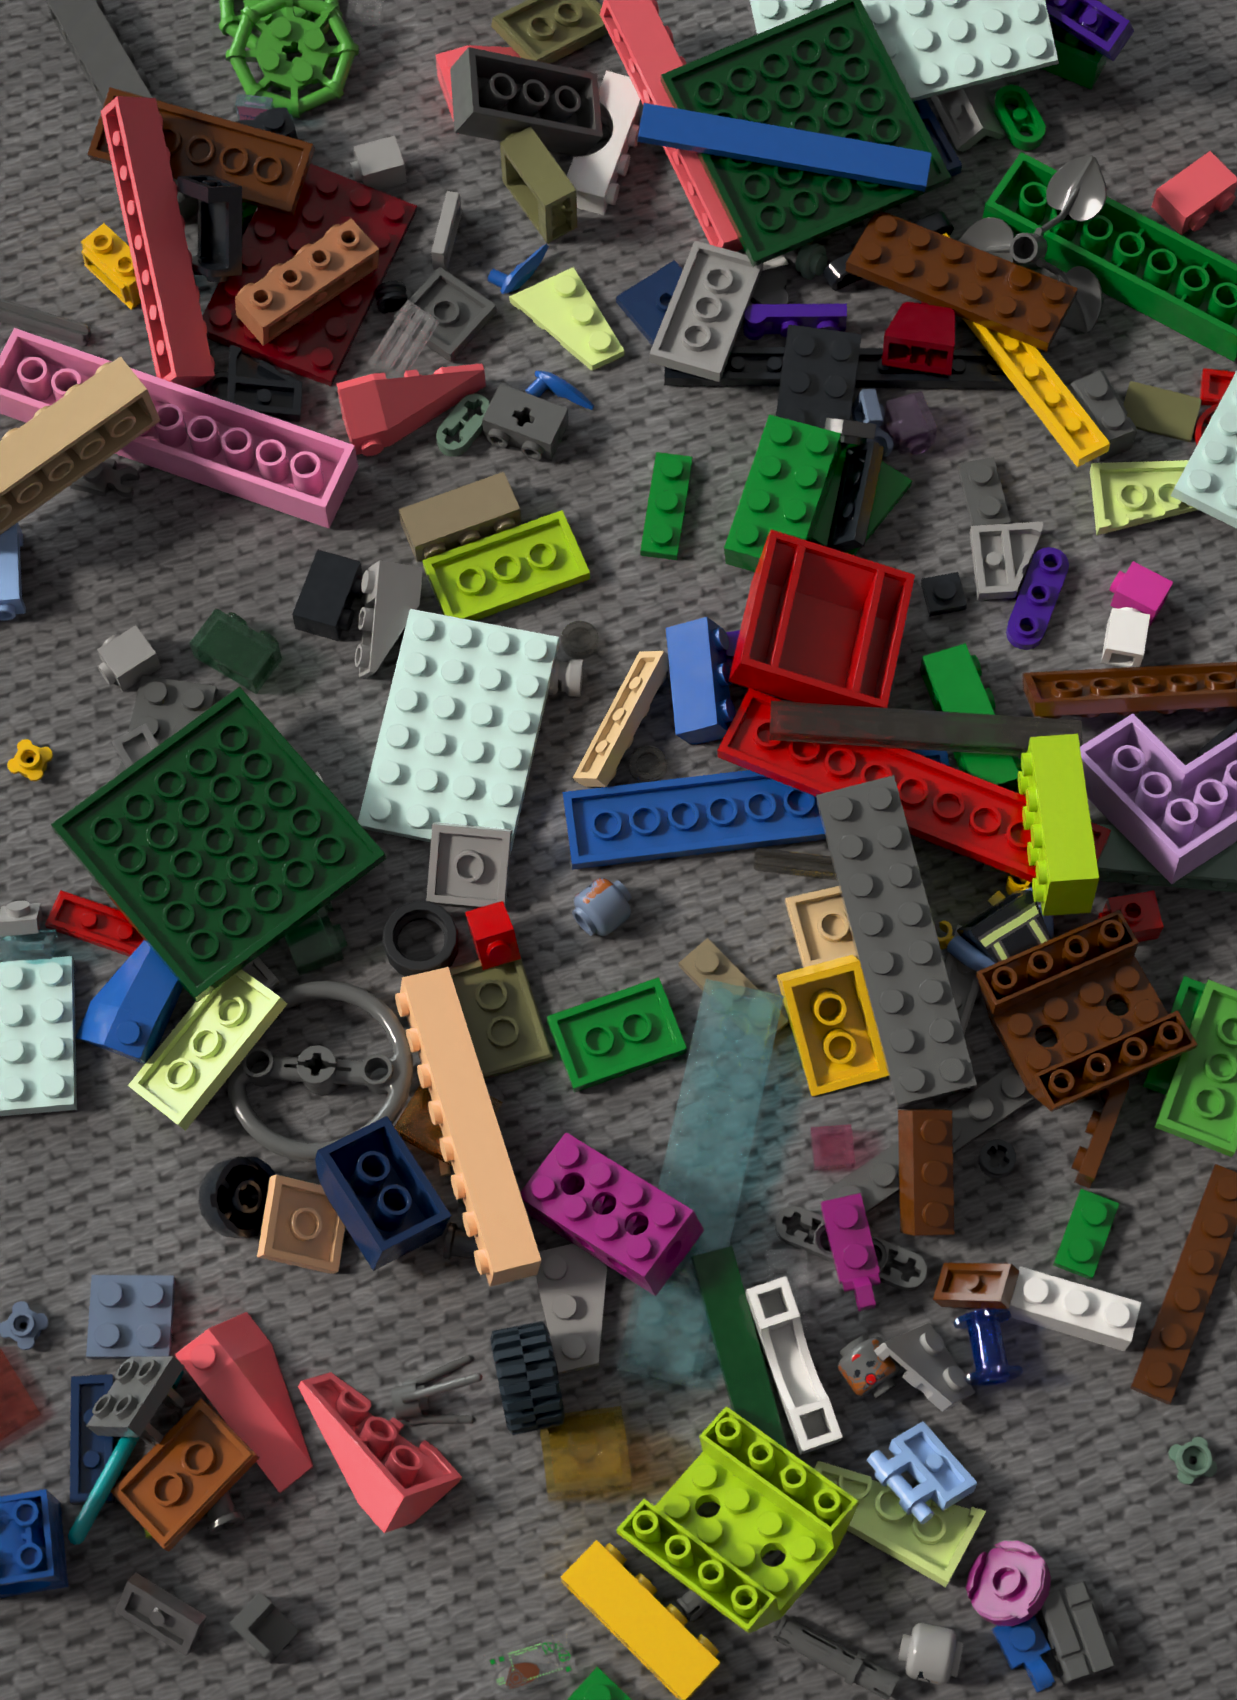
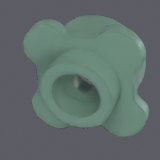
M1194 1437L1191 1442L1183 1446L1174 1444L1168 1451L1169 1459L1175 1462L1178 1469L1177 1479L1184 1485L1192 1484L1194 1479L1201 1476L1212 1477L1217 1471V1464L1212 1461L1208 1442L1202 1437ZM1194 1457L1196 1464H1190L1189 1458Z

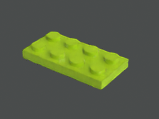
M563 510L422 560L423 568L443 615L472 621L590 579V571Z

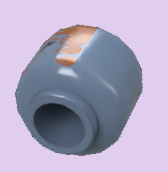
M598 878L575 896V909L572 911V914L579 926L590 936L595 933L599 936H607L629 919L631 908L628 901L632 897L620 881L617 880L612 883L605 878Z

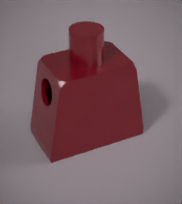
M907 301L902 303L884 335L882 365L951 375L955 348V311L952 308L929 305L924 302L914 303Z

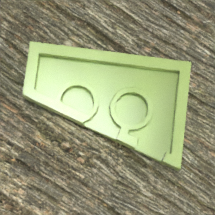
M574 267L509 296V301L518 310H522L542 330H546L560 342V345L590 370H596L624 356L623 347Z

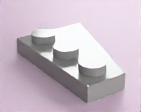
M574 1244L539 1251L542 1261L538 1274L535 1277L549 1330L558 1375L598 1366L608 1266Z

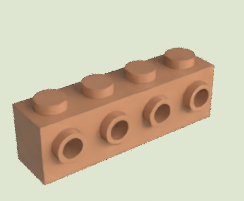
M352 218L342 225L336 224L325 233L323 238L314 244H306L300 248L295 257L284 264L279 263L273 266L264 278L255 284L249 283L245 285L235 297L236 315L264 346L377 269L379 248Z

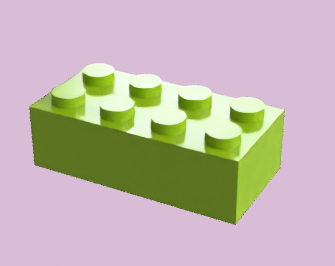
M1078 734L1030 737L1028 751L1021 753L1022 771H1018V789L1020 795L1026 794L1027 806H1023L1022 816L1024 830H1031V842L1027 844L1029 866H1036V878L1032 879L1034 902H1041L1043 916L1091 913L1099 881V873Z

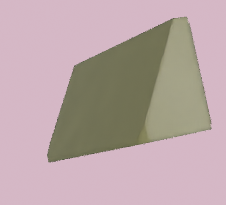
M1131 381L1123 406L1128 413L1127 417L1131 418L1137 429L1190 442L1202 400L1186 394Z

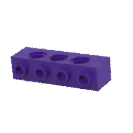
M1045 0L1049 20L1113 62L1134 33V29L1128 19L1098 0Z

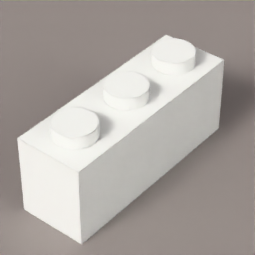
M1021 1266L1019 1267L1020 1273L1009 1309H1006L1004 1316L1121 1351L1127 1349L1132 1341L1141 1302Z

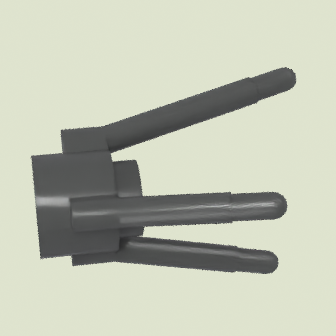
M470 1355L464 1356L417 1378L402 1381V1386L391 1388V1397L397 1420L409 1419L410 1426L424 1423H473L474 1417L471 1415L423 1414V1411L430 1409L429 1396L482 1380V1375L476 1373L430 1387L424 1385L471 1363L472 1357Z

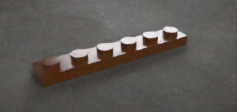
M1215 1164L1130 1387L1132 1390L1168 1405L1173 1399L1237 1227V1172L1218 1164Z

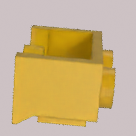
M103 223L81 241L84 266L132 310L141 303L130 248L129 245Z

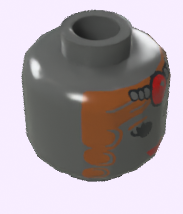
M863 1334L840 1351L842 1358L838 1363V1369L858 1396L862 1397L872 1393L878 1399L897 1385L892 1378L898 1374L900 1364L891 1356L882 1360L874 1351L884 1342L880 1337L869 1338L867 1334Z

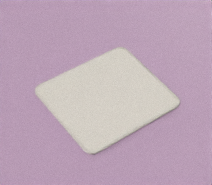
M781 255L764 262L763 270L788 265V262Z

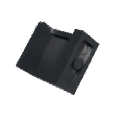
M213 175L177 176V191L198 199V254L192 256L193 275L206 276L209 282L229 281V276L242 275V186Z

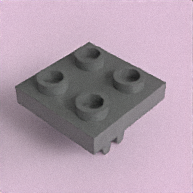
M173 1356L130 1357L118 1368L115 1374L116 1381L108 1393L103 1395L94 1405L92 1411L94 1415L86 1427L97 1436L139 1437L148 1444L154 1442L159 1445L164 1436L149 1422L161 1403L170 1409L174 1407L178 1409L183 1408L186 1401L172 1386L185 1366Z

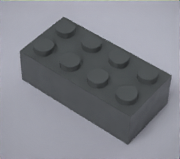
M470 47L466 49L450 68L455 133L502 142L510 134L532 127L548 151L573 156L586 155L603 137L597 73Z

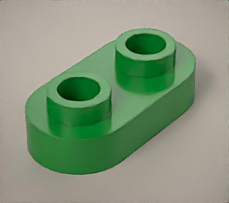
M1007 85L1000 88L995 95L993 110L1009 141L1014 147L1024 151L1038 148L1043 142L1046 127L1028 92L1017 85ZM1008 104H1013L1017 108L1015 110H1009L1005 106ZM1029 132L1032 136H1023L1020 133Z

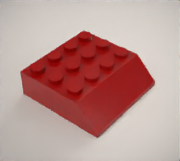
M771 529L751 582L728 682L874 726L888 706L915 575Z

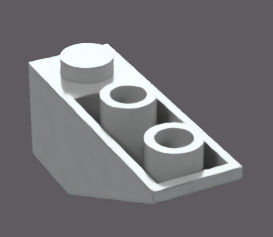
M379 560L364 572L361 590L363 593H366L365 607L361 608L358 617V628L362 630V640L355 653V666L359 667V678L365 679L377 671L405 628L410 609L416 610L420 605L422 567Z

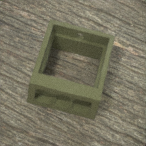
M532 127L521 132H514L504 141L500 142L502 181L545 242L549 243L578 228L576 188Z

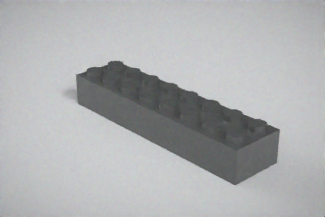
M894 775L816 795L818 810L857 958L861 964L897 1109L976 1089L977 1083Z

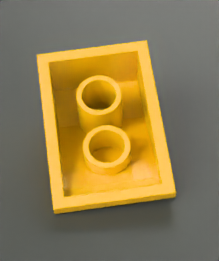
M853 954L777 975L786 1013L812 1097L889 1076L861 964Z

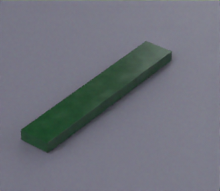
M729 1246L694 1255L691 1257L731 1408L739 1416L788 1450L733 1247Z

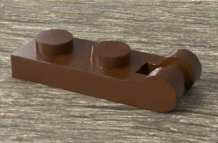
M1128 1078L1100 1090V1097L1104 1105L1101 1112L1093 1110L1087 1124L1085 1133L1092 1136L1088 1147L1079 1146L1071 1167V1169L1078 1171L1074 1183L1090 1188L1129 1089Z

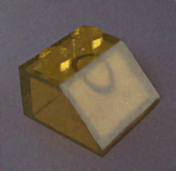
M621 1406L565 1413L563 1425L540 1430L548 1500L632 1490L627 1439Z

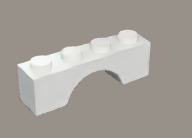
M606 71L601 83L599 101L601 122L608 127L612 136L609 142L596 153L574 157L567 173L568 179L576 188L577 208L601 215L605 214L608 204L614 205L616 203L619 193V184L616 182L619 175L625 176L630 163V155L627 152L630 146H637L640 127L638 123L643 111V104L630 77Z
M785 1276L747 1289L745 1294L751 1316L799 1455L839 1442L843 1437L829 1397L820 1382L804 1336L800 1314L787 1277Z

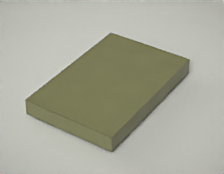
M526 0L493 17L491 27L521 58L548 64L565 57L608 33L600 16L602 6L597 0Z
M522 959L485 970L482 969L480 960L449 969L484 1080L553 1059Z

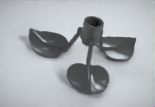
M1082 156L1068 162L1053 175L1047 187L1046 200L1052 208L1062 211L1042 227L1036 228L1034 233H1020L1014 237V232L1009 224L1002 219L988 217L974 223L957 240L1012 263H1015V260L1020 263L1035 262L1038 267H1043L1059 278L1058 281L1078 288L1076 298L1061 326L1088 333L1094 328L1101 314L1103 294L1100 282L1096 275L1086 267H1073L1065 275L1061 269L1045 261L1044 257L1048 246L1043 235L1063 221L1067 214L1076 221H1087L1100 213L1106 202L1107 189L1098 160L1094 156Z

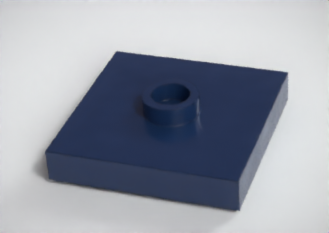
M675 260L616 296V303L652 346L683 271Z

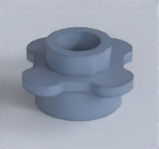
M16 1302L12 1306V1314L7 1321L0 1323V1335L3 1338L13 1339L18 1343V1347L21 1350H30L34 1347L35 1340L39 1337L41 1330H45L48 1327V1318L43 1313L37 1314L30 1310L26 1302ZM22 1322L27 1323V1327L25 1329H20V1324Z

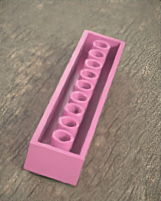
M14 328L0 354V414L27 423L39 409L44 406H51L64 397L70 387L82 384L95 375L100 366L112 361ZM131 368L147 388L161 421L115 454L330 528L358 469L355 445Z

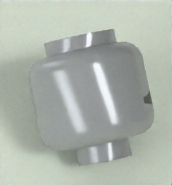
M923 1622L918 1623L914 1626L912 1635L903 1634L898 1660L906 1662V1673L910 1678L944 1685L949 1681L950 1676L957 1677L963 1642L957 1641L956 1633L950 1628Z

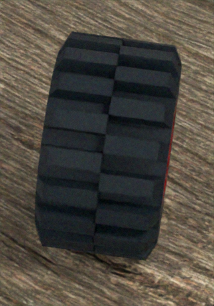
M543 1321L492 1331L490 1339L506 1425L511 1434L517 1435L563 1425L565 1412L547 1326Z

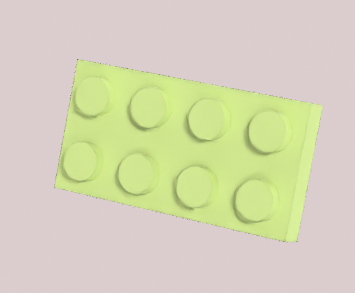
M239 970L199 1002L193 1004L128 1086L186 1131L286 1007L287 1003L244 970Z

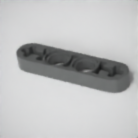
M789 1206L779 1212L776 1217L775 1231L781 1241L834 1263L832 1252L826 1251L820 1244V1237L826 1232L822 1215L798 1206ZM793 1216H798L800 1218V1225L811 1230L812 1222L820 1224L814 1233L813 1244L805 1242L809 1234L803 1231L796 1230L794 1235L787 1234V1226L782 1223L783 1220L791 1221ZM871 1235L873 1245L879 1250L882 1257L881 1262L878 1264L880 1282L904 1291H913L919 1288L927 1275V1266L923 1258L915 1252ZM889 1253L897 1255L893 1263L905 1267L908 1261L915 1264L914 1271L919 1273L920 1276L918 1278L912 1276L909 1282L901 1279L902 1272L895 1268H890L889 1275L882 1273L887 1265Z

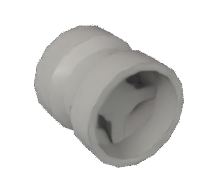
M556 658L552 668L548 695L566 692L568 696L581 697L584 660L571 659L568 662H560Z

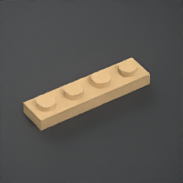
M643 651L638 653L573 776V779L579 784L586 787H607L616 775L617 767L625 751L631 746L638 726L649 712L650 704L658 688L666 679L669 669V658L665 651Z

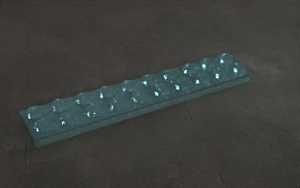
M709 979L705 981L658 1187L659 1190L694 1210L704 1232L656 1296L636 1284L617 1371L694 1389L699 1387L711 1331L691 1257L730 1246L783 1005V995Z

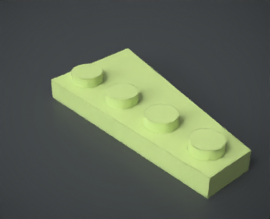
M1189 460L1092 463L1090 479L1096 534L1101 535L1198 510L1171 496Z
M818 1461L814 1467L817 1472L858 1500L859 1505L847 1531L942 1586H947L986 1512L985 1510L975 1507L968 1509L953 1504L942 1511L931 1498L925 1503L934 1512V1515L928 1522L921 1524L913 1514L908 1515L899 1505L900 1499L888 1485L883 1486L880 1482L871 1480V1476Z

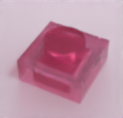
M851 1124L811 1127L810 1137L814 1171L855 1167Z

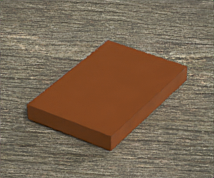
M200 1399L171 1428L159 1445L156 1444L111 1490V1493L161 1547L169 1552L260 1457L207 1402Z

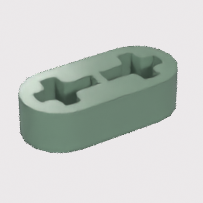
M480 394L465 396L439 426L436 433L437 446L444 455L450 457L462 455L482 433V419L490 404L487 398ZM478 406L481 407L482 415L475 414L467 422L469 417L468 408L475 410ZM461 428L462 430L459 433L460 443L453 441L447 444L446 435L454 436Z

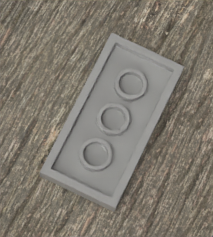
M694 241L649 353V362L720 382L742 325L745 310L750 304L762 273L764 263L753 267L746 254Z

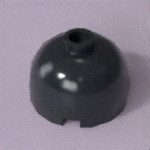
M238 1156L217 1163L205 1175L199 1188L198 1204L202 1217L214 1231L225 1237L240 1239L261 1235L269 1178L276 1175L271 1166L258 1157Z

